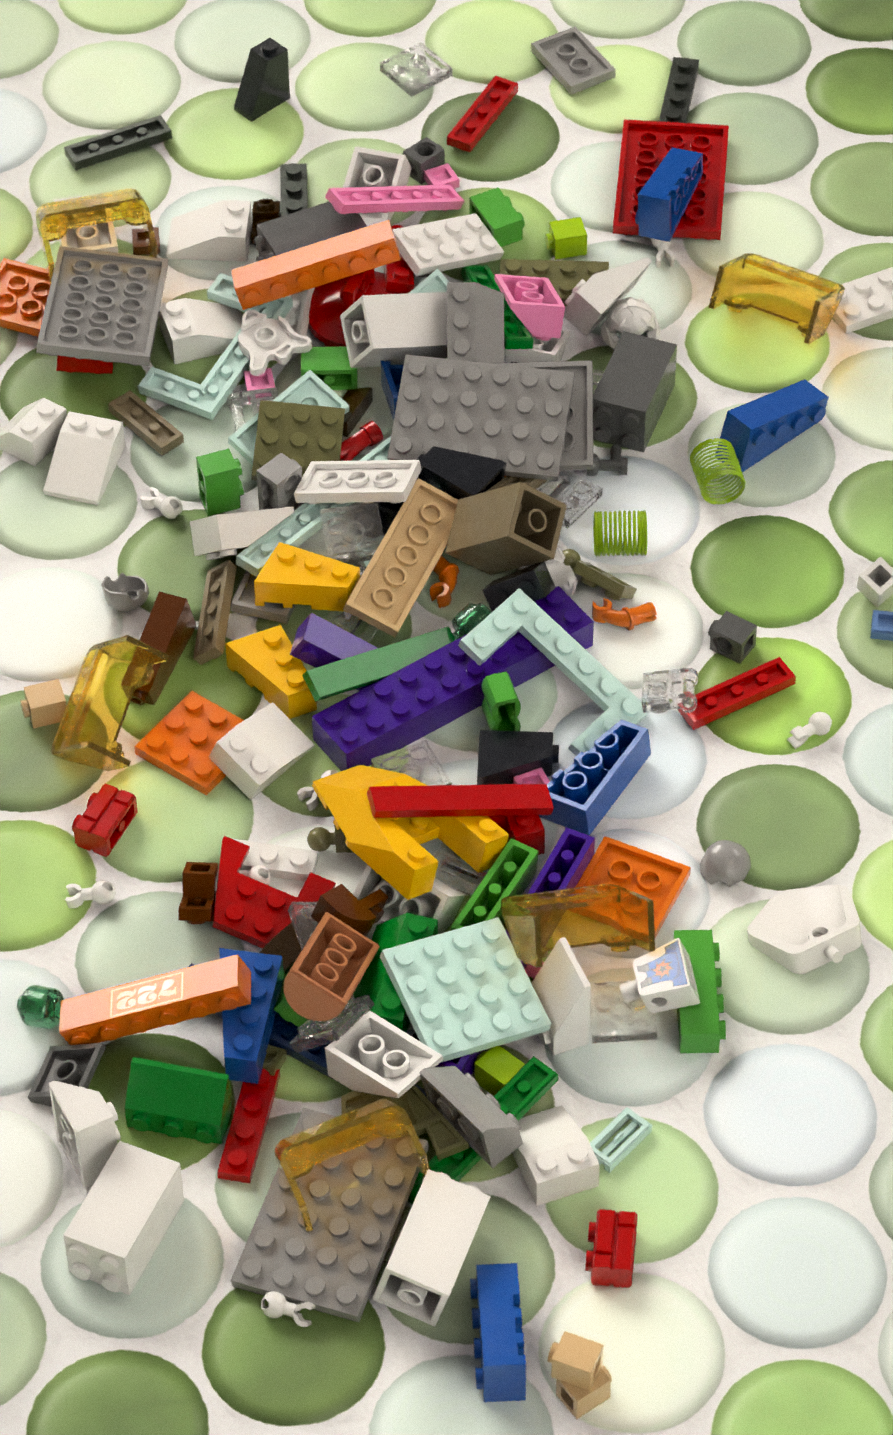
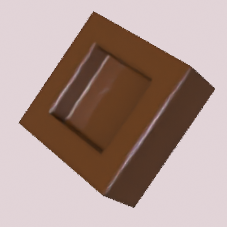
M158 227L131 229L133 255L160 254Z

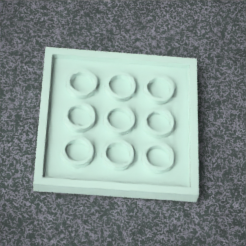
M499 917L384 949L381 952L380 958L420 1042L443 1055V1061L440 1063L549 1031L551 1027V1022Z

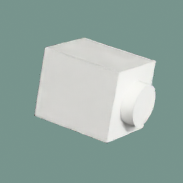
M881 556L859 575L856 587L876 607L880 606L893 594V568Z

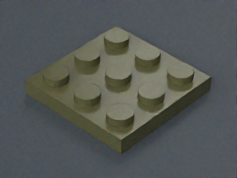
M260 400L251 480L257 481L256 470L280 453L296 460L302 467V477L311 461H340L345 408Z

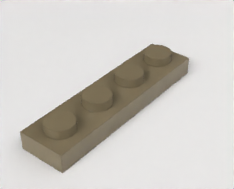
M230 560L207 571L193 659L200 665L218 658L224 651L237 566Z

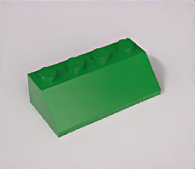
M405 913L376 926L371 940L380 947L350 998L340 1025L341 1030L346 1031L367 1012L371 1011L407 1033L410 1019L383 965L380 955L384 949L437 935L438 919Z

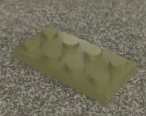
M500 259L499 274L548 278L563 304L567 306L564 302L573 293L574 287L582 279L587 282L593 274L609 270V262Z

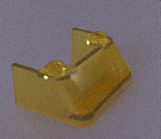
M128 188L42 204L36 211V223L49 282L51 283L54 272V261L49 242L62 239L67 234L68 229L122 219L132 226L143 225L150 257L157 258V242L148 205L141 193L135 189Z
M745 253L719 266L709 308L715 309L725 304L727 309L733 312H742L743 309L751 307L798 324L797 329L805 337L804 342L810 344L824 336L842 300L845 287L834 281L767 257Z
M129 635L93 645L84 657L52 744V754L64 760L105 771L129 767L131 761L124 758L122 744L116 742L135 689L148 685L154 674L153 665L167 661L169 655Z
M600 884L509 896L501 899V913L517 958L522 960L524 964H530L536 968L543 967L542 958L547 957L548 951H552L558 940L564 937L571 948L603 944L611 947L613 952H625L630 950V946L636 945L649 952L655 951L653 900L619 885Z
M388 1098L379 1099L288 1136L278 1142L274 1151L275 1158L307 1232L313 1230L305 1201L295 1179L310 1173L317 1163L381 1137L393 1139L404 1135L423 1177H425L428 1169H430L427 1155L407 1112L397 1102Z

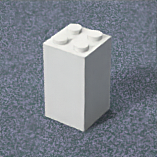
M447 292L362 295L340 315L351 368L381 367L380 361H391V365H404L406 354L447 358Z
M119 1141L63 1235L69 1272L80 1280H91L99 1283L111 1292L120 1291L130 1295L184 1202L180 1163Z
M428 1169L372 1299L435 1327L450 1296L491 1196L484 1194L474 1186H466L452 1180L444 1173Z

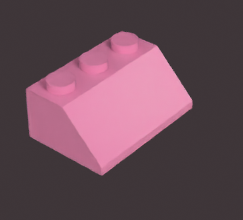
M495 274L494 280L500 291L504 293V298L509 307L532 336L543 341H549L551 338H560L565 305L548 278Z

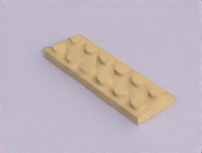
M418 478L343 610L395 638L448 544L458 499Z

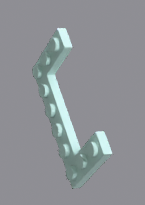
M222 273L218 275L207 290V296L210 300L243 312L255 310L266 314L267 318L278 320V316L285 318L293 307L292 298L286 296L243 310L234 289L233 278ZM241 329L201 384L151 367L138 385L139 393L213 420L243 378L244 371L249 369L250 360L243 355L239 348L238 335Z
M520 588L462 638L458 644L480 666L519 631L605 712L568 747L575 756L581 751L587 752L594 747V741L621 719L637 725L650 712V709Z

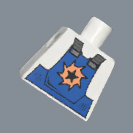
M680 938L674 939L635 959L633 967L636 979L620 985V990L626 1003L641 998L651 1013L700 1003L690 955Z

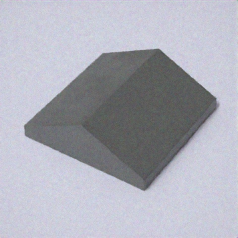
M103 1043L50 1046L27 1098L31 1102L52 1107L48 1084L52 1081L88 1089L106 1046Z

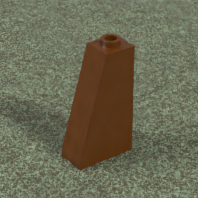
M159 591L122 682L125 695L131 702L139 705L144 703L155 705L196 628V622L186 598Z

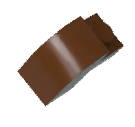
M186 862L182 873L183 897L178 908L179 920L187 921L190 924H203L206 921H213L218 882V863Z
M340 884L320 896L311 917L319 924L325 912H328L367 937L373 924L378 922L384 915L385 911L383 908L389 897L379 889L358 900L343 884Z

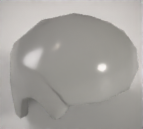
M120 573L118 579L114 581L106 576L101 584L108 606L118 612H128L137 609L146 602L149 595V587L145 579L139 576H126L124 573Z
M719 840L710 845L700 862L701 874L710 884L720 881L725 882L729 887L734 883L744 880L751 868L750 856L742 845L729 840Z

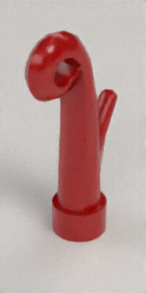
M370 421L361 426L357 433L344 440L341 446L340 461H352L366 447H372L383 440V433L380 427L374 421Z

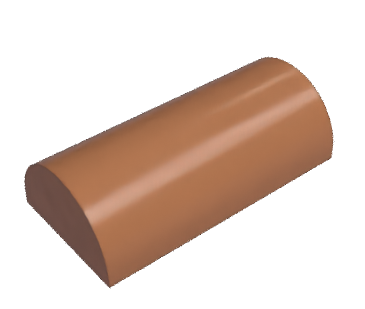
M325 912L284 980V995L288 1004L297 1014L309 1020L327 1021L335 1018L347 1005L380 946L333 915Z

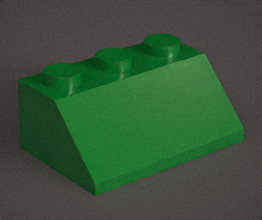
M133 1057L124 1107L127 1127H132L138 1131L163 1133L170 1137L195 1139L206 1144H223L232 1116L229 1075Z

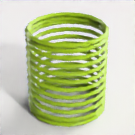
M713 438L701 442L693 449L690 454V463L704 500L710 504L720 505L737 499L743 493L746 481L731 442L726 439ZM710 445H724V446H713V447H709V448H707V449L702 450L703 448H706V447H708V446H710ZM714 448H723V449L711 450V451H709V452L704 453L702 456H700V457L698 458L699 455H701L703 452H705V451H707V450L714 449ZM723 451V452H720V453H713V454H711V455H708V456L704 457L705 455H707V454H709V453H712V452ZM721 454H722V455H728V456H716V457H712V458L706 460L705 462H703L706 458H709V457L714 456V455H721ZM717 458H727V459L714 460V461H712V462H710V463H707L708 461H711V460H713V459H717ZM725 461L723 463H716L706 468L708 465L713 464L715 462ZM727 475L726 477H724V478H722V479H720V480L711 481V480L719 479V478H721V477ZM729 476H731L728 480H726V481H724V482H722V483L714 484V485L707 484V483H711V484H712V483L721 482V481L727 479ZM729 482L728 484H726V485H724V486H721V487L709 488V487H714V486H720V485H723V484ZM732 482H734L730 487L725 488V489H723V490H719V491H708V490L722 489V488H724V487H726V486H729ZM732 488L731 490H729V491H727V492H725V493H722V494H717V495L709 494V493H720V492H724V491H726V490ZM735 488H737L733 493H731V494H729V495H727V496H725V497H720V498H712V497H709V496H713V497L723 496V495H726V494L732 492Z
M630 510L628 511V547L626 511H623V545L621 511L618 512V542L617 512L614 511L613 513L614 544L612 539V512L609 511V547L607 512L604 511V546L602 511L594 512L593 536L594 554L596 557H600L601 553L603 556L606 554L607 556H610V554L615 556V553L619 556L620 552L622 556L625 553L627 556L630 554L638 556L639 553L641 556L647 555L648 536L647 514L645 510L637 511L638 543L636 541V511H633V547Z

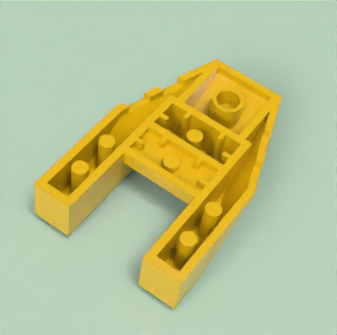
M358 765L315 780L312 784L326 810L330 809L334 816L333 823L337 830L341 829L344 833L347 847L407 900L432 891L439 863L420 844L439 838L479 873L492 867L508 841L509 834L488 816L373 818L367 797L369 786H427L403 773Z

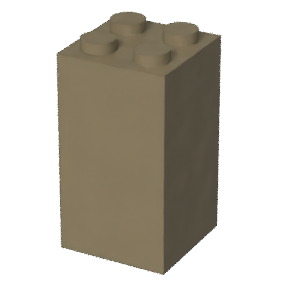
M523 482L459 499L445 553L489 575L552 560L555 557L567 504Z

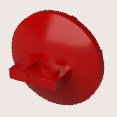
M374 269L314 288L311 297L308 328L326 347H345L346 343L340 315L362 295L406 293L386 291L384 273L376 272Z

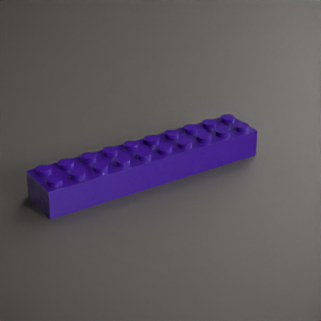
M559 586L546 597L534 601L585 650L593 646L594 621ZM518 631L479 666L458 646L460 640L466 636L464 635L313 715V740L340 771L358 765L370 766L482 706L485 698L482 691V682L486 676L507 672L515 688L556 665Z

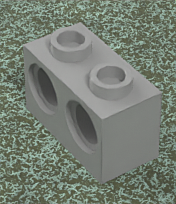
M280 453L256 470L259 510L293 506L295 511L304 504L296 503L294 492L302 479V467L296 460Z

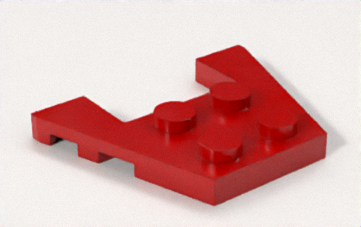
M224 836L221 844L212 926L218 930L264 948L295 919L300 916L304 918L307 914H311L320 896L336 886V882L310 872L298 897H295L240 874L239 871L249 853L250 846Z

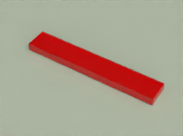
M547 784L369 786L367 791L373 818L551 815L554 809Z

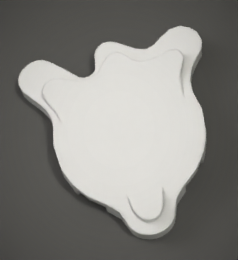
M248 310L242 315L238 343L243 355L250 360L249 369L250 373L254 376L263 375L269 361L276 360L279 364H286L294 353H306L312 349L311 339L295 333L291 325L280 316H278V320L267 318L266 314L255 310Z

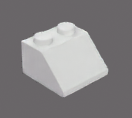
M45 398L23 407L0 430V450L36 466L56 446L60 429L67 417L66 408Z

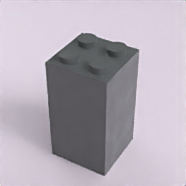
M330 202L257 224L258 236L255 237V244L259 251V256L256 257V262L367 227L359 213L340 214L334 210Z
M623 331L593 394V440L619 445L640 452L645 451L675 386L677 344Z

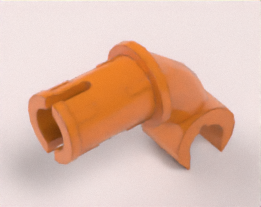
M441 555L433 570L439 576L440 582L433 584L429 590L431 600L437 599L439 608L446 607L451 603V594L456 587L459 567L454 563H450Z
M603 598V607L597 606L594 601L592 604V618L595 622H607L625 627L627 630H633L634 626L657 619L656 608L652 602H647L634 608L624 607L621 611L612 609V602L606 598Z

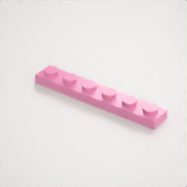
M451 185L329 188L325 196L333 205L334 210L340 214L460 210L464 203V200Z

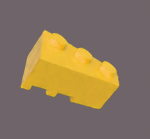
M279 542L254 581L255 606H265V602L282 603L283 608H293V604L311 605L313 610L347 612L343 608L360 579V567Z
M281 625L225 643L227 667L232 672L237 671L242 675L251 688L255 686L264 694V699L270 704L273 702L289 719L317 710V701L315 702L302 676L307 670L300 659L290 655L292 644Z

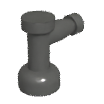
M611 446L610 460H599L598 455L593 453L594 470H587V476H596L598 471L621 472V475H627L628 458L621 457V446Z

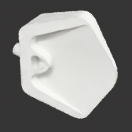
M843 885L782 891L767 902L747 929L748 940L753 947L795 974H805L831 961L839 963L843 959V955L858 949L862 943L859 916L849 889Z

